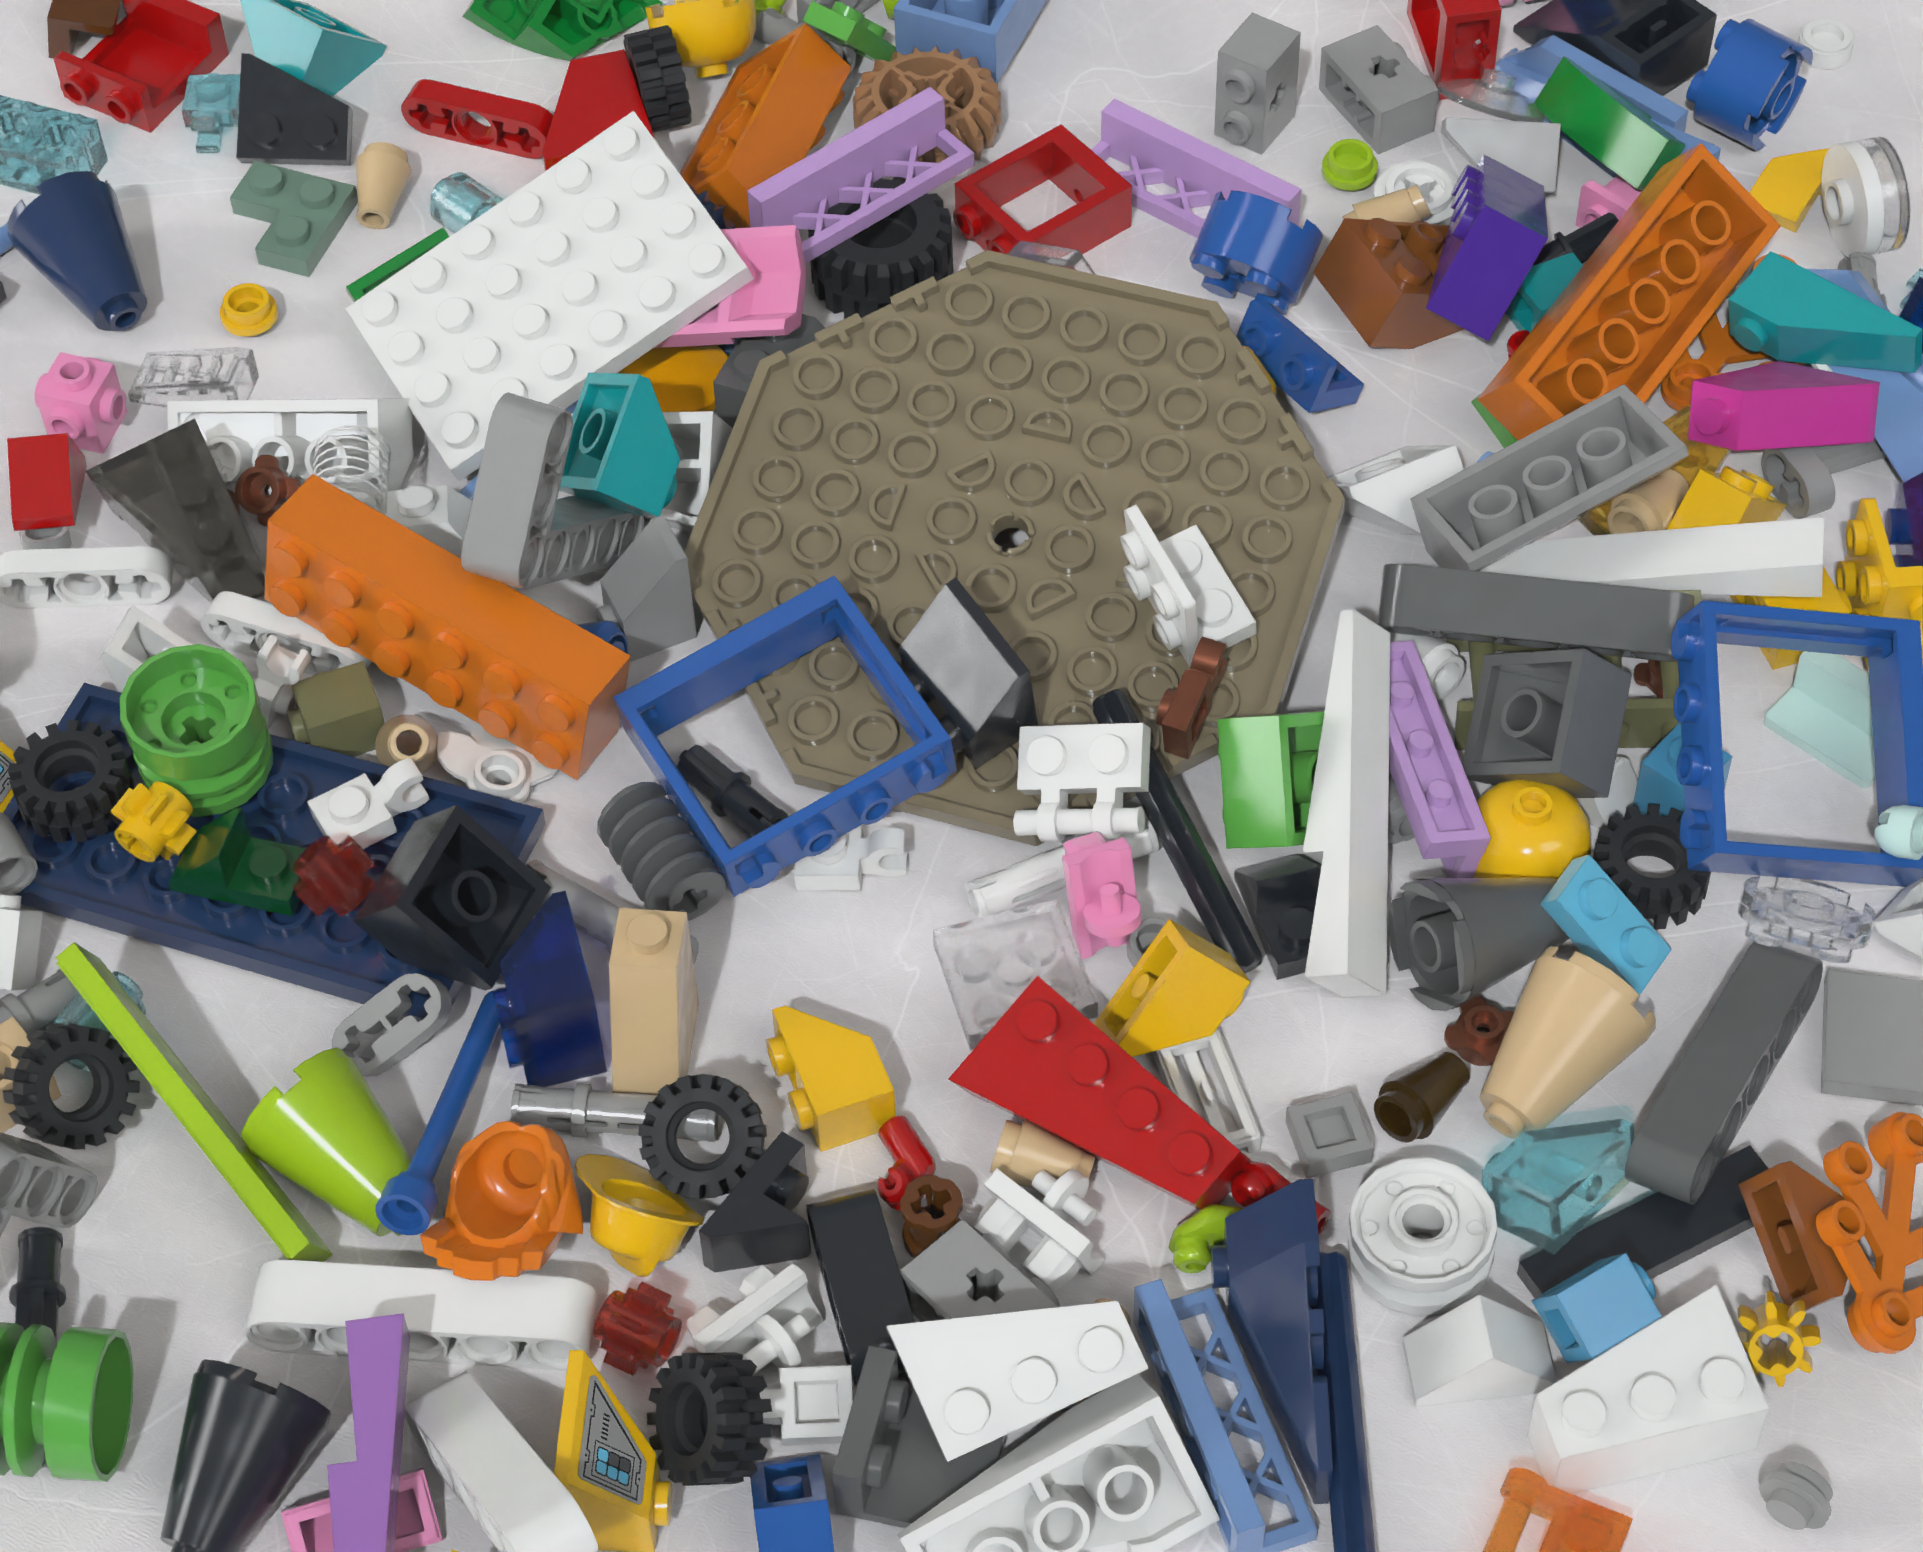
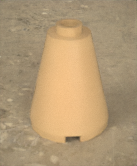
M1550 946L1540 954L1534 963L1479 1096L1482 1105L1486 1109L1483 1114L1484 1119L1490 1126L1506 1137L1517 1139L1520 1134L1527 1137L1538 1135L1642 1046L1656 1029V1018L1651 1010L1643 1019L1634 1008L1633 1004L1640 995L1632 986L1609 968L1587 955L1575 951L1569 960L1566 961L1555 957L1559 947Z

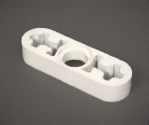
M148 546L12 550L0 556V601L16 608L156 604L165 600L170 593L173 562L163 551ZM69 574H88L96 577L98 580L81 581L70 577Z
M229 591L218 593L201 618V626L206 635L221 647L256 658L270 635L279 638L277 645L296 654L300 652L301 648L308 651L311 660L304 671L306 674L315 675L320 672H329L364 661L367 669L372 662L348 647L335 645L322 632L296 617L282 614L271 603Z

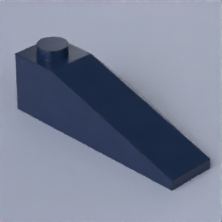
M1299 1179L1225 1218L1223 1245L1211 1246V1279L1213 1288H1225L1229 1320L1313 1503L1329 1504L1333 1464L1328 1382L1325 1375H1318V1369H1323L1324 1316L1323 1309H1312V1306H1317L1318 1301L1317 1268H1320L1317 1214L1313 1179Z

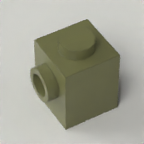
M364 661L329 672H320L291 685L297 708L286 711V715L295 741L352 757L375 750L377 734L385 723L379 700Z

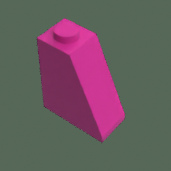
M1782 361L1693 380L1688 440L1735 451L1874 441L1880 382Z

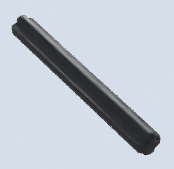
M1119 689L1102 694L1093 701V714L1099 724L1140 723L1124 692ZM1150 743L1148 792H1135L1214 944L1230 953L1246 974L1261 964L1262 952Z

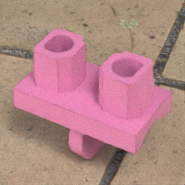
M1093 832L1068 840L1064 843L1065 855L1062 856L1074 949L1080 959L1083 960L1092 957L1098 950L1106 946L1120 947L1123 944H1127L1130 934L1141 924L1142 912L1140 903L1137 900L1131 847L1124 837L1106 842L1101 833Z

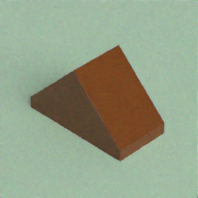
M1792 1161L1780 1163L1738 1184L1783 1303L1790 1307L1794 1302L1801 1299L1805 1302V1311H1808L1843 1295L1848 1277L1833 1249L1819 1236L1816 1228V1217L1821 1210L1840 1200H1845L1844 1197Z

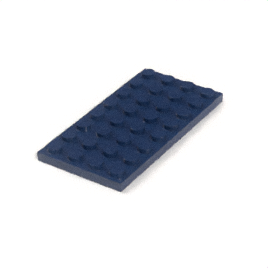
M83 683L57 725L59 732L67 731V720H79L82 731H85L89 721L100 724L102 734L109 729L116 735L117 742L122 744L135 788L139 783L145 786L135 762L133 750L128 743L120 721V696L122 693ZM270 734L273 746V765L266 782L246 803L236 808L244 810L251 837L311 849L313 852L316 866L294 915L288 916L171 891L169 881L184 850L179 856L173 854L169 860H165L161 855L154 862L140 860L126 851L115 838L114 832L123 821L116 824L108 818L106 824L109 831L105 834L98 836L96 830L92 828L86 830L88 841L76 843L74 834L68 833L66 842L61 843L54 842L51 831L45 838H42L35 834L33 825L28 828L23 821L15 796L12 797L3 812L12 821L38 867L36 876L30 885L21 892L14 894L22 896L21 905L360 1004H365L390 983L405 974L418 973L439 980L447 988L451 996L452 1006L464 984L401 962L353 921L414 821L458 805L524 864H526L546 825L544 812L541 808L423 776V781L420 783L427 792L429 800L414 810L405 811L392 817L397 830L396 833L339 861L313 819L307 801L364 773L372 785L375 786L389 767ZM86 771L66 774L57 779L50 786L49 790L62 792L77 789L88 783L95 774ZM232 810L217 815L189 816L185 823L197 830ZM412 990L408 995L412 1006L402 1016L412 1015L424 1019L428 1015L424 1004L431 996L429 993L422 994Z

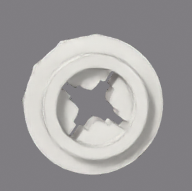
M1426 161L1402 162L1389 167L1377 178L1374 185V198L1404 188L1408 189L1417 184L1423 197L1428 198L1427 205L1432 214L1422 219V221L1429 224L1449 225L1454 211L1451 205L1455 198L1451 193L1458 177L1449 169L1435 163Z

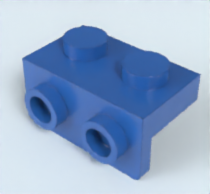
M1256 299L1250 302L1236 337L1242 346H1248L1253 350L1280 389L1308 413L1355 404L1364 386L1363 382L1264 299Z

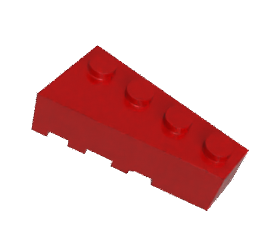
M1038 975L948 1078V1080L973 1096L1023 1121L1025 1119L1082 1149L1084 1152L1096 1156L1095 1158L1198 1210L1211 1204L1220 1205L1231 1192L1230 1185L1232 1179L1242 1173L1246 1163L1252 1162L1251 1159Z

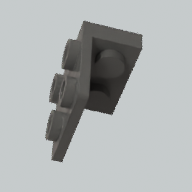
M869 1346L832 1472L836 1514L906 1528L999 1461L1005 1436L947 1462L914 1389L909 1388L907 1381L899 1380L897 1351Z

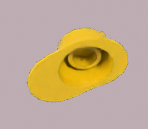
M587 1154L577 1158L574 1168L581 1180L593 1193L590 1221L591 1238L598 1245L609 1250L618 1265L634 1275L648 1277L658 1262L669 1261L676 1255L690 1226L703 1225L704 1217L691 1209L679 1194H674L665 1189L666 1186L659 1180H655L645 1168L607 1155Z

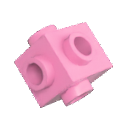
M60 352L48 373L43 374L39 378L35 388V403L40 409L47 434L68 433L80 449L103 454L128 412L126 408V394L121 390L114 364L97 358H85Z

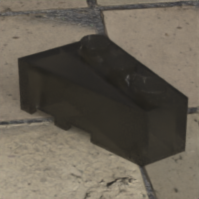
M195 418L85 471L111 511L121 520L126 521L142 537L146 544L166 553L172 560L177 573L209 603L213 602L218 593L224 591L238 593L254 599L265 594L266 561L221 461Z

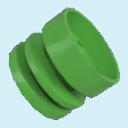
M195 644L172 647L148 658L129 676L120 696V721L128 743L133 750L141 779L148 789L156 781L174 787L191 803L193 812L190 816L200 817L223 814L246 803L265 784L273 765L272 739L267 729L266 719L261 711V703L254 680L243 662L224 649Z
M0 1322V1475L4 1476L11 1469L13 1475L33 1477L42 1468L46 1459V1464L52 1477L66 1480L108 1482L116 1473L124 1454L133 1404V1362L131 1347L125 1332L118 1329L71 1326L62 1334L57 1345L52 1329L45 1325L32 1324L24 1330L23 1326L18 1324Z

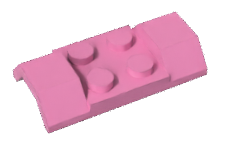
M797 226L720 229L744 261L754 279L654 348L734 344L735 338L788 335L801 327L806 269L800 232Z

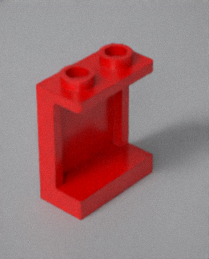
M122 0L126 17L116 25L112 35H106L82 59L64 51H61L54 58L60 88L64 97L77 105H84L109 115L120 123H128L151 133L229 55L220 13L187 0Z

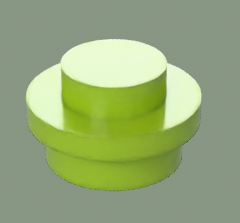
M1344 139L1334 143L1322 160L1321 172L1325 181L1335 188L1345 191L1359 190L1374 182L1377 177L1378 162L1369 145L1356 139Z

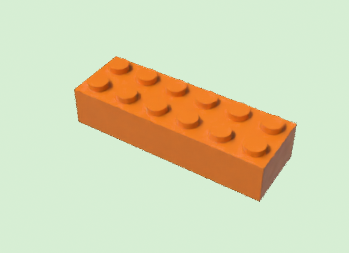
M1702 143L1696 145L1659 169L1477 400L1517 440L1532 434L1623 384L1645 404L1781 225Z
M314 474L268 519L264 599L272 603L282 614L300 619L322 632L335 645L348 647L374 662L385 674L405 680L427 693L437 704L455 709L479 723L492 736L500 739L505 738L534 755L542 765L550 769H558L575 780L582 776L618 733L620 716L613 697L626 689L631 660L629 654L505 583L465 571L461 564V558Z

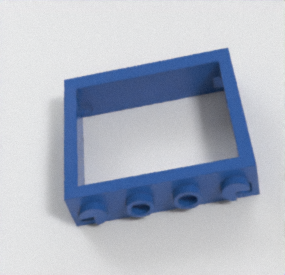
M835 575L613 697L626 734L659 784L664 787L669 799L676 805L680 816L688 823L692 834L700 841L703 851L711 857L715 869L723 875L727 887L734 897L749 888H760L767 885L777 877L781 870L806 856H816L825 852L839 837L862 824L869 825L880 821L894 806L919 792L926 793L936 789L950 774L957 771L950 736ZM839 636L915 745L731 849L657 736Z
M1704 600L1677 620L1671 637V652L1673 658L1678 660L1679 686L1674 697V715L1676 720L1681 722L1682 749L1677 759V778L1679 783L1684 785L1685 812L1680 823V841L1682 846L1687 848L1688 870L1907 887L1922 879L1923 856L1919 860L1898 858L1887 854L1882 848H1880V853L1727 841L1717 654L1718 643L1868 657L1878 824L1881 825L1879 823L1880 814L1892 806L1909 805L1923 807V659L1920 621Z

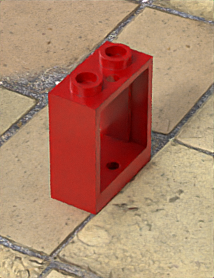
M1408 0L1407 15L1429 76L1437 86L1439 100L1492 93L1502 12L1498 0ZM1480 39L1481 43L1476 44L1475 41Z
M1062 124L954 183L955 210L953 212V219L955 225L963 237L968 240H974L985 251H994L1061 267L1131 227L1132 185ZM1047 180L1054 183L1076 203V205L1028 232L1000 208Z

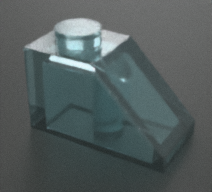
M1614 1119L1524 1131L1502 1152L1494 1154L1482 1170V1185L1494 1202L1497 1227L1555 1254L1630 1182L1625 1179L1624 1173L1628 1153L1634 1140V1124L1624 1119Z

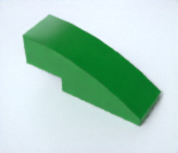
M1564 56L1533 103L1551 122L1560 123V129L1572 140L1639 190H1644L1664 164L1678 157L1686 146L1682 141L1653 122L1649 114Z

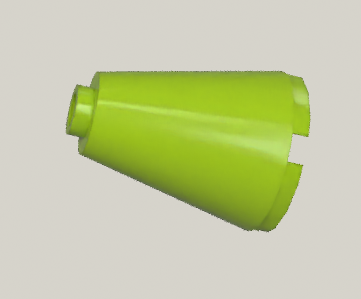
M338 1047L323 1050L293 1069L301 1080L285 1094L274 1086L263 1097L248 1117L241 1132V1139L246 1143L245 1146L254 1157L375 1235L381 1237L392 1231L379 1221L375 1210L376 1204L386 1182L401 1172L407 1171L412 1159L354 1060Z

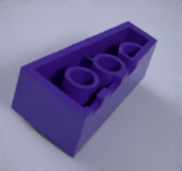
M1483 154L1476 168L1468 164L1466 165L1452 190L1451 195L1455 198L1451 208L1454 211L1426 309L1489 341L1548 239L1544 186Z

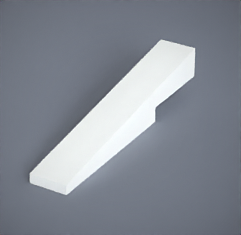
M1825 517L1536 540L1485 567L1481 571L1658 590H1701V594L1822 597Z
M1355 609L1340 611L1303 847L1305 855L1322 864L1304 977L1341 997L1386 995L1390 632Z

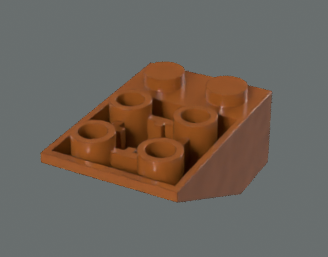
M1344 218L1314 269L1313 274L1369 347L1414 349L1464 330V328L1426 309L1449 225L1429 224L1424 221H1415L1414 223L1394 222L1381 218H1372L1371 220Z

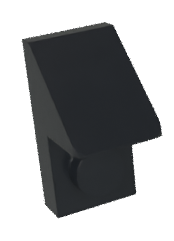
M1298 855L1234 870L1235 882L1277 980L1305 973L1321 870L1318 864Z
M782 1131L700 1228L699 1236L705 1267L716 1273L806 1258L811 1254L809 1224L804 1218L791 1211L799 1204L809 1184L803 1143Z

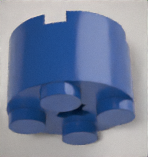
M1729 19L1723 25L1715 40L1714 49L1717 50V53L1707 71L1701 69L1694 76L1688 87L1686 99L1695 104L1694 116L1696 120L1754 150H1760L1766 145L1759 137L1765 131L1777 134L1794 110L1807 79L1798 75L1801 63L1803 61L1812 65L1813 52L1809 47L1753 19H1746L1741 23Z
M1231 190L1228 199L1225 200L1220 191L1214 197L1189 260L1193 269L1205 275L1201 286L1209 292L1224 298H1233L1236 291L1254 297V300L1264 299L1280 314L1286 315L1289 305L1296 303L1323 239V234L1308 219H1306L1303 229L1288 221L1292 210L1273 200L1252 193Z

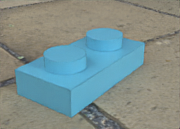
M1590 855L1573 859L1540 903L1584 955L1609 968L1631 985L1639 995L1672 950Z

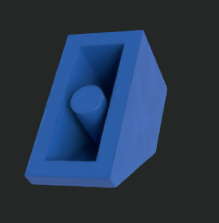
M820 1454L755 1463L758 1470L750 1477L759 1552H834L829 1505Z

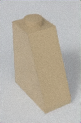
M619 908L609 961L612 1088L614 1093L658 1095L657 1091L666 1084L670 1085L676 1082L677 1078L687 1076L697 1019L699 999L687 912Z

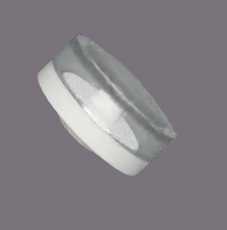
M1881 136L1832 145L1824 158L1821 189L1826 221L1835 244L1848 258L1849 254L1857 252L1874 255L1900 249L1906 241L1910 226V196L1905 171L1895 148L1886 138Z

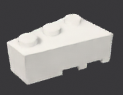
M1118 1301L886 1326L947 1462L1149 1369Z

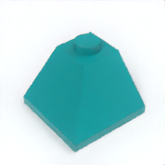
M240 0L255 57L331 97L381 58L387 45L309 3L298 0Z
M588 372L572 416V435L559 491L634 515L659 517L662 509L668 506L676 492L677 477L675 474L681 459L650 379L640 374Z

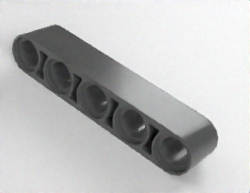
M1386 564L1383 568L1377 625L1388 632L1405 635L1549 650L1586 649L1597 655L1678 662V660L1673 658L1671 652L1672 632L1676 621L1694 608L1695 597L1690 594L1668 590L1413 564Z
M1760 939L1753 941L1637 1132L1625 1165L1624 1174L1627 1181L1691 1205L1698 1201L1807 1015L1821 982L1823 962L1821 960Z

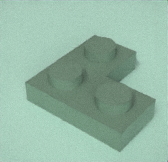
M254 161L230 196V201L234 214L271 223L255 247L260 265L310 277L357 205L358 197L355 185Z

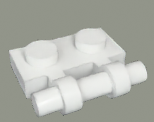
M1144 723L1020 727L1017 790L1025 795H1041V803L1037 810H1016L1013 819L1015 834L1017 836L1038 835L1040 841L1045 842L1063 841L1065 835L1090 834L1093 832L1101 833L1105 840L1119 839L1120 835L1124 833H1143L1145 828L1143 808H1123V795L1125 792H1148L1151 728ZM1097 793L1093 809H1068V794Z

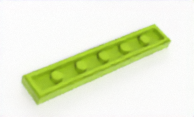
M75 942L55 957L58 960L56 964L288 1260L325 1262L331 1257L333 1253L259 1159L250 1153L240 1135L103 961Z

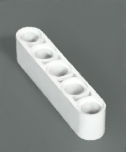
M272 1260L265 1262L259 1267L245 1336L256 1346L269 1351L348 1357L345 1321L404 1313L410 1335L409 1361L567 1370L569 1350H584L588 1355L598 1294L586 1282L560 1276L520 1274L518 1277L500 1276L494 1281H480L453 1275V1270Z
M467 1371L405 1404L404 1416L421 1450L500 1552H597L599 1550L592 1529L576 1500Z

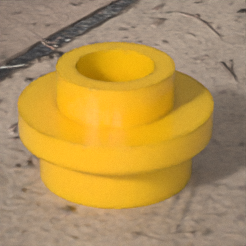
M243 283L232 287L226 292L219 314L221 323L228 332L237 336H255L267 331L275 324L278 318V308L275 299L264 287L254 283Z

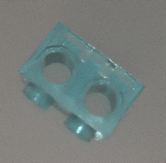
M0 95V185L40 195L36 186L61 174L77 171H89L96 173V175L99 174L108 158L97 119Z

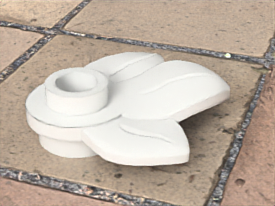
M479 723L476 724L470 736L451 731H441L438 736L437 757L446 772L464 781L468 789L523 803L528 797L530 786L549 780L558 771V769H550L542 765L534 755L505 738L500 739L492 736Z

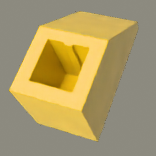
M1726 465L1721 473L1700 469L1666 530L1776 521L1787 504L1770 495L1775 487L1773 484L1747 470L1742 469L1739 472Z
M785 1005L772 1009L775 1036L765 1040L771 1065L778 1078L788 1075L794 1088L793 1091L788 1092V1100L796 1125L800 1131L811 1129L820 1152L877 1134L885 1122L896 1117L895 1091L870 1036Z

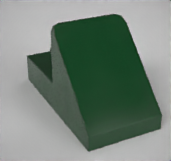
M235 808L196 830L197 833L185 847L169 881L171 891L288 916L294 915L316 866L311 849L251 837L242 808Z

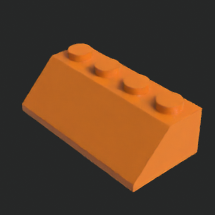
M806 23L737 66L679 174L686 183L694 188L697 194L708 191L711 202L715 205L725 206L722 215L724 218L732 221L736 225L735 228H750L747 191L806 158L809 150L817 145L826 132L823 123L827 115L842 101L845 92L841 88L852 67Z

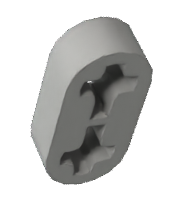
M418 973L405 974L390 983L340 1023L335 1029L332 1038V1048L338 1047L348 1057H351L363 1076H378L396 1065L446 1024L452 1011L451 996L447 988L437 979ZM412 990L422 994H430L431 997L424 1004L425 1010L428 1013L424 1019L409 1015L400 1022L396 1020L412 1006L411 999L408 996ZM386 1028L387 1032L371 1045L375 1053L372 1060L370 1058L354 1056L353 1052L360 1046L359 1040L356 1037L360 1031L375 1035Z

